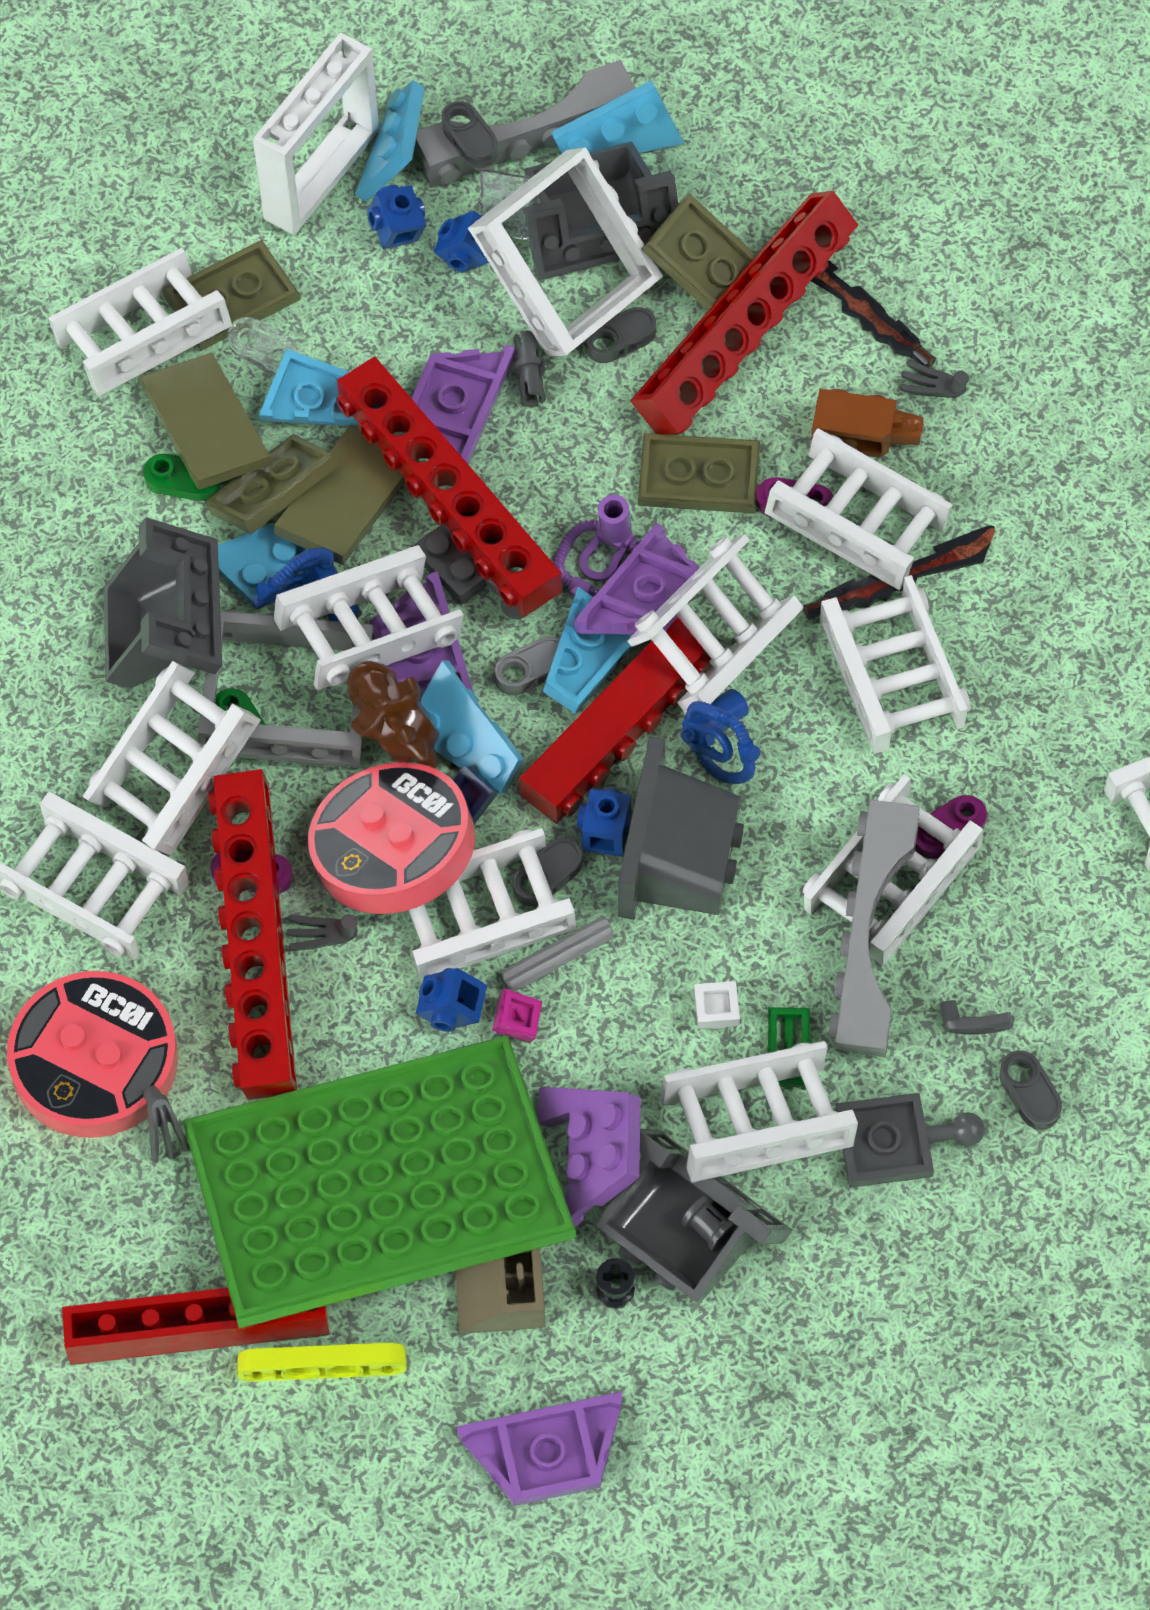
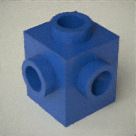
M389 185L383 187L376 193L367 211L369 225L372 230L377 231L383 249L419 241L427 225L424 219V204L419 197L416 198L412 185L403 187Z
M475 210L446 220L438 231L439 239L434 253L443 259L450 268L460 273L489 263L468 230V227L482 217Z
M610 788L603 790L590 789L588 803L580 804L577 817V827L582 828L583 851L623 857L633 815L631 795L623 794L619 790Z
M446 968L442 972L424 976L423 983L419 989V1001L415 1014L431 1022L430 1025L433 1028L444 1032H451L455 1028L479 1023L487 984L459 968Z

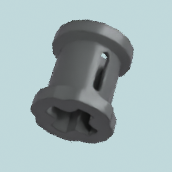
M704 1195L688 1209L682 1218L681 1224L686 1229L692 1227L708 1242V1248L716 1252L728 1242L738 1226L711 1205L712 1200L707 1195Z

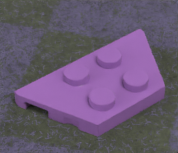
M503 346L502 352L480 354L479 349L464 350L457 354L450 352L430 354L411 397L468 465L516 356L514 346Z
M656 523L574 620L575 631L580 634H634L638 630L635 627V623L646 613L652 610L656 612L700 567L686 557V552L678 543L673 545L666 537L664 527ZM675 615L663 627L665 631H667L671 624L676 620L677 615Z
M438 571L432 572L426 577L427 582L423 584V587L441 615L448 614L450 612ZM408 591L398 598L393 605L406 628L426 621ZM379 614L370 620V624H373V640L391 634ZM455 640V642L447 647H436L387 665L388 668L396 673L398 683L408 677H414L419 684L422 697L441 662L449 660L457 671L455 674L465 687L473 692L458 640Z
M621 1392L456 1426L457 1436L514 1506L597 1489L601 1487L622 1406Z

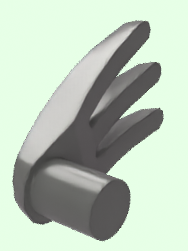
M911 359L907 360L906 365L924 376L907 371H902L901 373L902 378L922 386L901 384L899 389L903 392L921 396L957 398L965 393L966 385L969 381V376L964 371H957L953 376L924 366Z
M291 914L288 918L291 922L325 928L288 929L286 932L288 936L325 937L289 944V950L291 951L316 949L353 940L358 933L357 919L351 914L344 915L342 919Z
M955 1000L945 1001L940 1004L944 1021L942 1026L950 1033L968 1035L990 1034L1009 1030L1013 1027L1014 1016L1011 1015V1012L992 1016H964L960 1018Z
M147 1087L143 1092V1097L148 1103L151 1159L155 1163L159 1161L158 1126H160L167 1156L171 1159L174 1158L168 1128L169 1122L175 1131L182 1149L188 1152L189 1145L168 1098L160 1092L158 1087Z

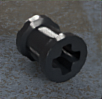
M613 1258L603 1262L597 1269L596 1274L597 1297L608 1308H623L634 1297V1270L623 1259ZM611 1279H620V1288H611Z

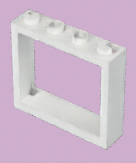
M341 32L253 138L263 219L294 236L379 132L372 49ZM342 97L344 116L295 175L293 165L294 154ZM349 121L356 124L352 130L345 127ZM269 137L277 140L278 142L271 143L267 140Z
M586 147L563 152L468 227V230L547 357L569 354L663 277L656 263L641 250L644 244L638 235L636 224L625 214L618 202V194L612 186L607 184L599 171L598 161L592 159ZM568 172L630 276L565 328L501 223Z

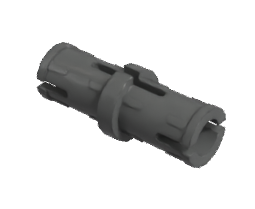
M524 330L520 331V335L515 334L513 337L517 360L514 364V372L520 381L521 402L525 406L535 407L539 406V402L543 404L546 400L542 377L545 373L544 361L540 360L537 339L532 331Z

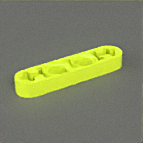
M398 1343L255 1348L243 1350L237 1355V1377L249 1382L390 1376L402 1374L407 1370L406 1347Z

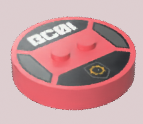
M394 762L370 767L350 776L324 798L314 813L309 827L308 849L321 883L334 899L346 907L364 913L391 914L422 906L448 890L459 879L470 862L476 835L474 822L463 793L450 777L427 765L411 762Z
M87 971L70 974L49 983L24 1004L10 1030L7 1044V1062L11 1078L21 1102L37 1120L63 1134L95 1138L126 1131L148 1117V1103L143 1097V1092L149 1086H156L163 1095L167 1096L177 1071L178 1047L169 1014L161 1001L148 988L134 979L117 973Z

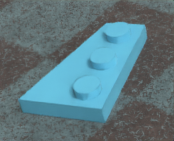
M414 80L402 90L400 88L396 89L387 102L386 114L354 194L363 201H369L412 160L425 87Z
M652 80L551 132L561 153L566 150L586 147L588 152L631 141L639 153L684 144Z
M286 349L259 413L258 421L339 426L353 425L359 427L358 422L352 416L348 418L342 413L336 402V398L339 396L337 379L349 373V371ZM375 405V406H372V407H370V408H375V409H376V408H380V407H382V406H380V405Z
M275 523L260 528L252 534L247 533L218 545L219 575L253 608H255L253 601L257 595V585L266 582L270 577H274L284 566L286 567V564L292 558L308 550L274 535Z
M579 587L575 593L542 691L574 714L577 713L633 648L627 642L633 634H580L575 631L574 620L593 599V596Z
M449 660L442 661L421 697V704L440 732L434 749L461 769L463 766H471L499 791L498 794H504L525 759L496 722H492L478 704L479 699L471 689H467L455 674L457 672Z

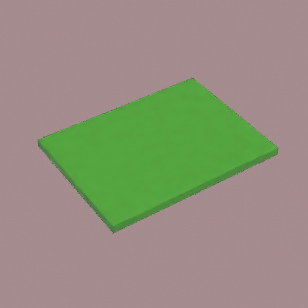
M508 1035L182 1120L239 1329L576 1238L575 1226Z

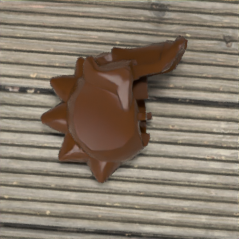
M364 661L356 666L348 677V693L352 704L361 711L352 721L351 727L364 738L376 739L383 749L398 763L417 762L436 769L437 756L434 745L439 738L440 732L421 704V690L417 680L414 677H408L398 683L396 673L384 664L373 661Z

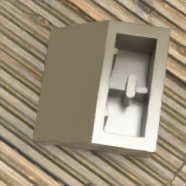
M540 1248L455 1271L459 1334L546 1327Z

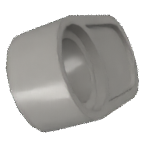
M551 636L543 637L500 658L495 665L494 671L495 682L500 691L507 695H519L544 684L560 639ZM516 667L521 669L525 676L522 680L514 683L506 681L502 674L508 668Z

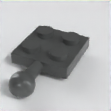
M471 512L462 514V516L466 517L475 515V513ZM444 524L411 546H420L426 556L425 569L430 574L438 571L441 585L461 605L487 586L501 599L495 583L491 579L485 580L479 574L472 556L467 551L462 553L456 547L451 538V532ZM488 540V541H486L485 543H487V544H495V543H498L499 541H497V540ZM501 599V609L507 617L512 619L523 618L515 607L509 608Z
M920 1093L836 1103L835 1107L836 1112L853 1109L858 1122L853 1147L842 1149L849 1188L933 1177L934 1168L929 1143L955 1140L963 1146H973L981 1141L985 1133L982 1119L971 1112L959 1114L952 1123L926 1126Z

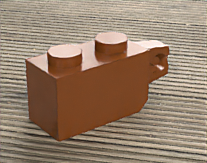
M819 388L811 443L814 432L819 428L829 435L837 436L845 444L866 456L880 458L889 453L890 444L919 445L924 417L896 410L897 400L887 399L881 395L867 396L848 393L842 389L827 390Z

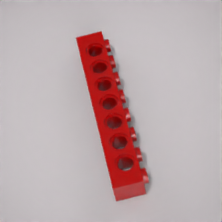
M834 191L811 193L630 400L656 434L678 435L686 431L692 425V418L700 408L705 407L715 398V391L719 386L737 373L739 369L738 364L744 357L754 352L760 346V339L763 335L781 322L784 317L783 312L788 306L805 294L807 284L814 277L825 271L828 267L827 261L832 255L849 243V236L857 228L858 223Z
M376 356L337 379L339 396L336 398V402L342 413L348 418L352 416L358 422L360 432L369 444L375 443L381 449L382 457L392 471L398 469L404 476L405 484L410 493L415 498L421 496L427 503L428 511L433 520L438 525L444 524L449 529L456 547L462 553L467 551L472 556L479 574L485 580L491 579L495 583L502 601L509 608L515 607L524 618L562 593L561 571ZM375 405H380V406H382V407L376 408V409H375V408H370V407L375 406ZM396 432H405L403 435H394ZM422 458L428 459V461L426 462H417L416 460ZM444 485L452 486V487L449 488V489H440V488H439V487L444 486ZM467 512L475 513V515L470 517L462 516V514ZM488 540H497V541H499L498 543H495V544H487V543H485V542L488 541ZM512 567H520L523 570L518 572H512L508 569Z
M257 769L213 776L214 791L208 792L210 811L212 816L217 815L218 824L217 829H212V843L215 854L220 853L221 867L215 868V879L218 891L224 892L225 904L218 907L220 927L222 931L227 930L228 944L222 945V959L225 969H230L231 983L225 984V995L228 1008H234L235 1023H229L228 1026L231 1047L237 1048L238 1062L232 1063V1075L235 1088L241 1087L248 1100L269 1098L297 1090L270 788L263 770ZM239 813L250 814L245 822L241 824L232 823L233 818ZM253 851L249 860L245 862L235 861L241 852ZM247 889L257 890L252 899L248 901L238 900L243 891ZM252 927L260 928V932L255 938L251 940L242 939L247 929ZM252 967H264L259 977L255 979L245 978L246 973ZM259 1005L267 1006V1011L262 1017L257 1019L249 1018L250 1011L254 1007ZM258 1046H271L270 1052L265 1057L259 1059L252 1057L254 1050Z

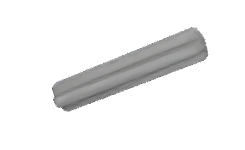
M600 917L509 966L500 973L505 988L515 992L613 938L612 927L604 917Z

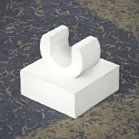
M736 981L694 984L698 1029L709 1028V1030L740 1026Z

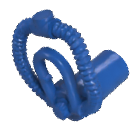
M313 548L292 558L286 564V567L284 566L274 577H270L266 582L257 585V595L253 601L254 607L260 609L276 602V595L337 574L332 551L327 548ZM300 571H303V572H304V573H301V574H298V575H295V576L293 575L294 573H297V572H300ZM357 604L350 606L358 619L362 614ZM327 614L330 621H339L335 614Z
M735 689L725 691L711 704L703 701L691 702L682 723L683 731L681 733L682 740L690 744L692 752H695L697 759L700 760L705 770L718 781L727 784H741L750 781L755 773V761L760 756L759 747L754 745L753 740L749 737V733H747L748 730L745 729L746 726L742 725L743 722L740 721L749 713L748 704L740 692ZM728 728L734 730L738 739V751L740 760L743 763V770L740 772L724 771L712 761L713 759L717 762L725 763L732 759L733 748L730 740L724 733ZM714 738L720 742L723 753L717 751L715 747H710L715 743Z

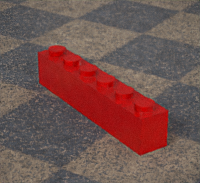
M677 617L666 633L699 673H706L712 667L709 663L711 657ZM653 641L639 653L519 778L520 796L556 824L565 815L570 817L575 814L580 804L583 803V796L592 787L595 789L599 788L608 778L610 768L618 759L621 761L626 760L634 751L638 738L644 732L647 734L652 733L660 724L663 717L662 713L670 705L673 707L679 705L677 702L688 692L685 688L687 683Z
M228 1288L62 1307L64 1346L71 1365L330 1335L327 1305L239 1329Z

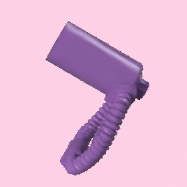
M615 494L604 497L598 505L599 522L598 520L591 519L590 521L585 520L580 522V524H576L565 534L557 549L553 563L561 571L562 584L569 587V594L573 598L578 587L593 597L599 592V589L593 587L592 584L577 576L573 577L568 574L564 567L568 551L578 536L587 531H596V535L583 550L579 559L582 573L588 579L594 581L609 579L618 569L626 550L630 549L632 552L639 544V541H636V536L632 534L629 504L622 496ZM601 542L617 549L615 555L611 556V563L605 571L595 572L588 567V558L592 553H597V546Z

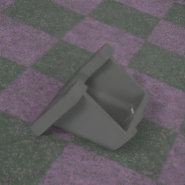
M632 141L589 152L592 159L598 161L599 171L607 184L612 186L618 194L619 204L625 214L636 224L638 235L645 245L678 204L673 173L670 170L652 175ZM551 162L525 168L526 182ZM568 172L532 199V206L524 207L534 271L538 280L620 260Z
M147 517L139 525V543L104 586L105 682L132 688L157 677L162 670L169 667L172 661L211 674H216L222 667L218 539Z
M649 737L618 881V917L634 920L638 901L719 915L725 883L733 884L737 860L730 858L732 848H740L743 837L744 824L737 823L741 807V796L666 767L665 739Z
M640 1129V1153L643 1156L640 1159L639 1178L613 1198L595 1224L596 1227L621 1245L619 1252L624 1257L637 1265L644 1262L655 1271L652 1277L658 1283L672 1291L678 1288L695 1302H702L754 1239L762 1245L783 1244L793 1230L722 1176L691 1183L686 1169L689 1152L662 1131L653 1129ZM704 1195H707L712 1200L711 1205L738 1226L728 1242L716 1252L708 1248V1242L692 1227L686 1229L681 1224L682 1218L688 1209Z

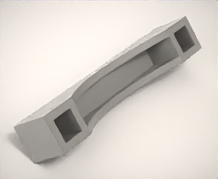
M621 60L586 71L578 85L563 100L548 110L516 122L488 125L497 138L498 157L492 165L485 168L469 166L445 136L442 130V122L417 130L414 153L431 187L441 183L450 184L459 177L472 172L487 171L495 164L510 159H522L535 150L544 147H556L557 144L552 136V131L635 89V86ZM449 121L453 126L463 127L467 125L456 121Z
M870 799L868 812L860 811L857 836H864L862 852H854L852 876H859L857 892L849 891L846 907V916L853 917L851 932L843 931L840 956L847 957L845 973L837 972L834 997H841L839 1013H831L828 1035L829 1038H836L835 1046L836 1050L886 1057L892 1015L891 1007L881 993L872 970L869 953L870 929L876 906L886 886L898 870L914 856L920 816L919 806Z

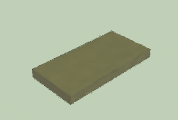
M212 352L140 376L143 390L198 490L271 465V458Z
M353 425L347 428L330 451L335 454L340 465L294 500L274 525V535L308 550L327 548L333 553V561L341 565L345 564L405 482L404 476L398 469L392 471L385 463L381 449L375 443L369 444L361 434L360 429Z

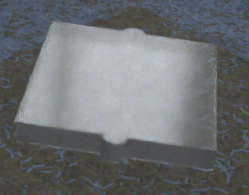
M487 169L481 170V198L478 199V203L481 205V216H484L532 177ZM537 196L501 223L509 237L529 241L524 207L536 205Z

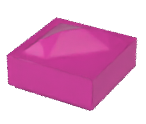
M508 989L502 990L498 997L492 1031L531 1043L536 1039L543 1001Z

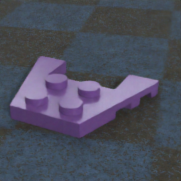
M557 1087L539 1088L538 1123L546 1127H554L569 1121L567 1128L569 1135L568 1164L566 1168L568 1189L567 1196L564 1198L575 1227L584 1221V1213L594 1205L602 1207L639 1178L641 1097L629 1092Z

